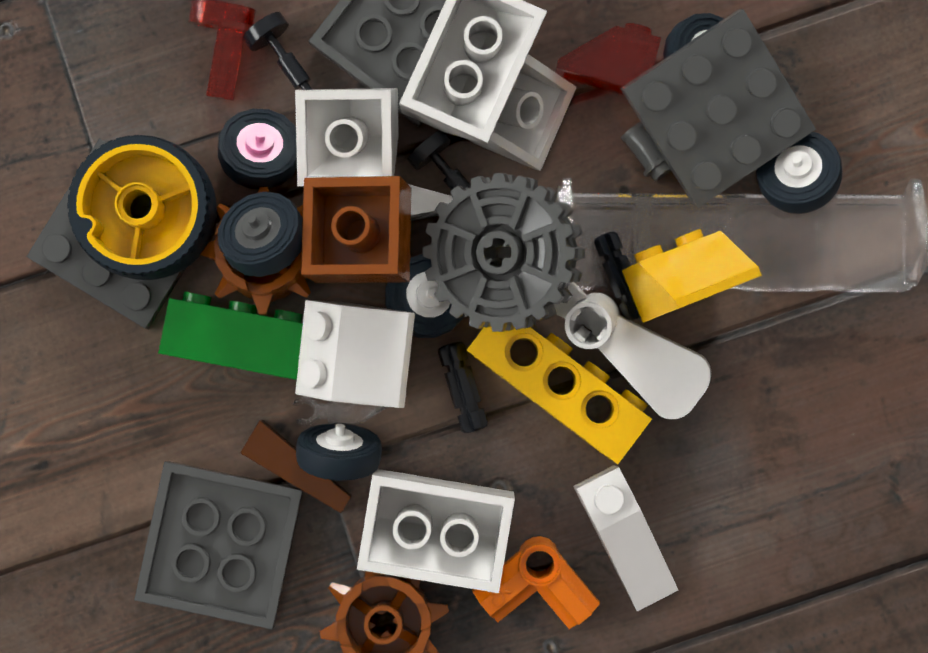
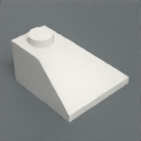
M398 88L295 90L297 186H304V178L394 176L399 136Z

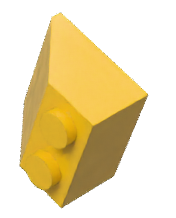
M701 229L674 239L677 247L664 253L659 244L634 254L637 263L622 270L643 323L762 276L759 267L722 231L704 237Z

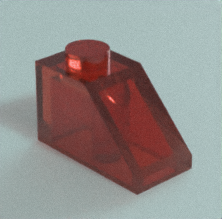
M626 23L624 28L614 26L559 58L555 73L571 82L624 95L620 88L654 66L661 37L651 35L652 30L639 24Z

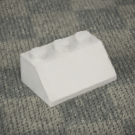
M446 0L400 100L401 113L445 133L488 144L547 11L523 0Z
M377 469L373 473L357 570L499 593L515 501L514 492Z

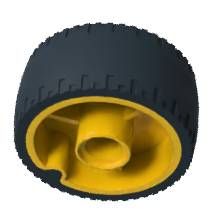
M129 135L102 144L100 148L95 149L81 163L69 188L68 217L72 231L80 246L97 264L114 274L126 278L155 280L184 270L199 258L212 238L215 229L217 204L215 192L207 173L199 162L186 150L162 138L146 135ZM140 195H149L152 203L149 213L143 218H133L130 210L133 200Z

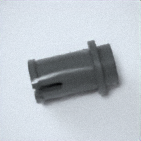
M641 122L631 127L622 135V141L627 144L645 168L643 172L645 177L651 176L654 182L672 171Z

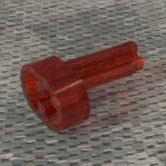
M217 0L191 1L188 22L206 28L217 29L206 96L222 100H234L244 42L243 36L254 25L255 9Z

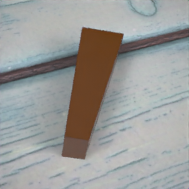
M259 420L240 453L339 513H342L352 495L335 480L322 479L302 470L297 462L296 447L264 420Z

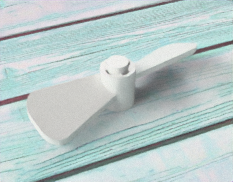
M497 248V258H510L511 248ZM574 282L570 283L568 290L573 296L568 303L554 304L557 315L565 319V331L570 341L580 348H598L659 416L665 419H679L687 415L703 396L710 384L711 367L707 359L681 344L620 316L619 308L611 297L602 293L586 295ZM583 324H584L588 329L592 330V333H591V331L587 330V329L583 326Z

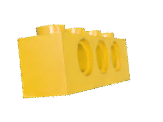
M483 327L466 351L613 463L619 464L652 420L643 412L648 405L627 389L621 395L606 384L610 379L608 374L590 361L581 366L568 356L573 348L551 332L547 338H544L531 327L518 330L514 327V330H505L504 332H492L491 327ZM517 340H528L535 346L537 355L531 365L519 366L511 359L510 348ZM557 367L567 369L573 376V387L564 395L554 393L548 385V376ZM596 395L606 398L611 408L608 418L600 423L591 421L586 414L587 402Z

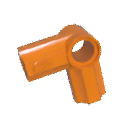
M542 536L526 540L521 545L519 551L504 562L499 593L472 589L480 605L497 622L501 621L536 591H538L568 629L580 625L600 605V601L559 553L555 543ZM536 551L547 552L553 559L551 565L544 571L532 570L526 564L527 558Z

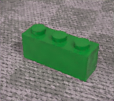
M184 292L183 300L169 298L158 354L297 380L303 314L276 309L274 318L256 314V305L231 300L228 309L210 306L212 297Z

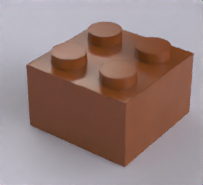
M400 176L304 178L301 275L315 283L410 282L412 188Z

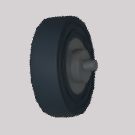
M260 192L248 195L236 202L223 216L218 229L219 248L228 263L244 275L263 277L276 274L289 266L301 253L303 218L294 203L279 193Z

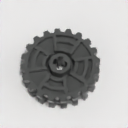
M494 173L493 178L477 176L471 178V187L463 188L462 186H456L451 190L453 200L449 204L444 202L438 204L435 211L439 215L437 223H428L425 233L432 237L431 245L423 247V257L431 259L432 267L426 270L425 274L427 281L436 280L439 286L434 293L439 302L448 300L452 304L449 313L456 319L463 316L470 317L469 326L481 329L483 326L486 328L491 327L492 332L514 330V327L516 330L536 326V319H550L557 314L554 304L568 303L573 295L568 290V286L572 282H580L582 272L575 268L576 261L585 258V248L578 247L576 244V238L583 234L581 225L571 224L568 219L574 212L569 203L555 202L558 192L551 187L538 186V180L523 176L515 177V175H507L506 173ZM510 247L511 257L497 258V248Z

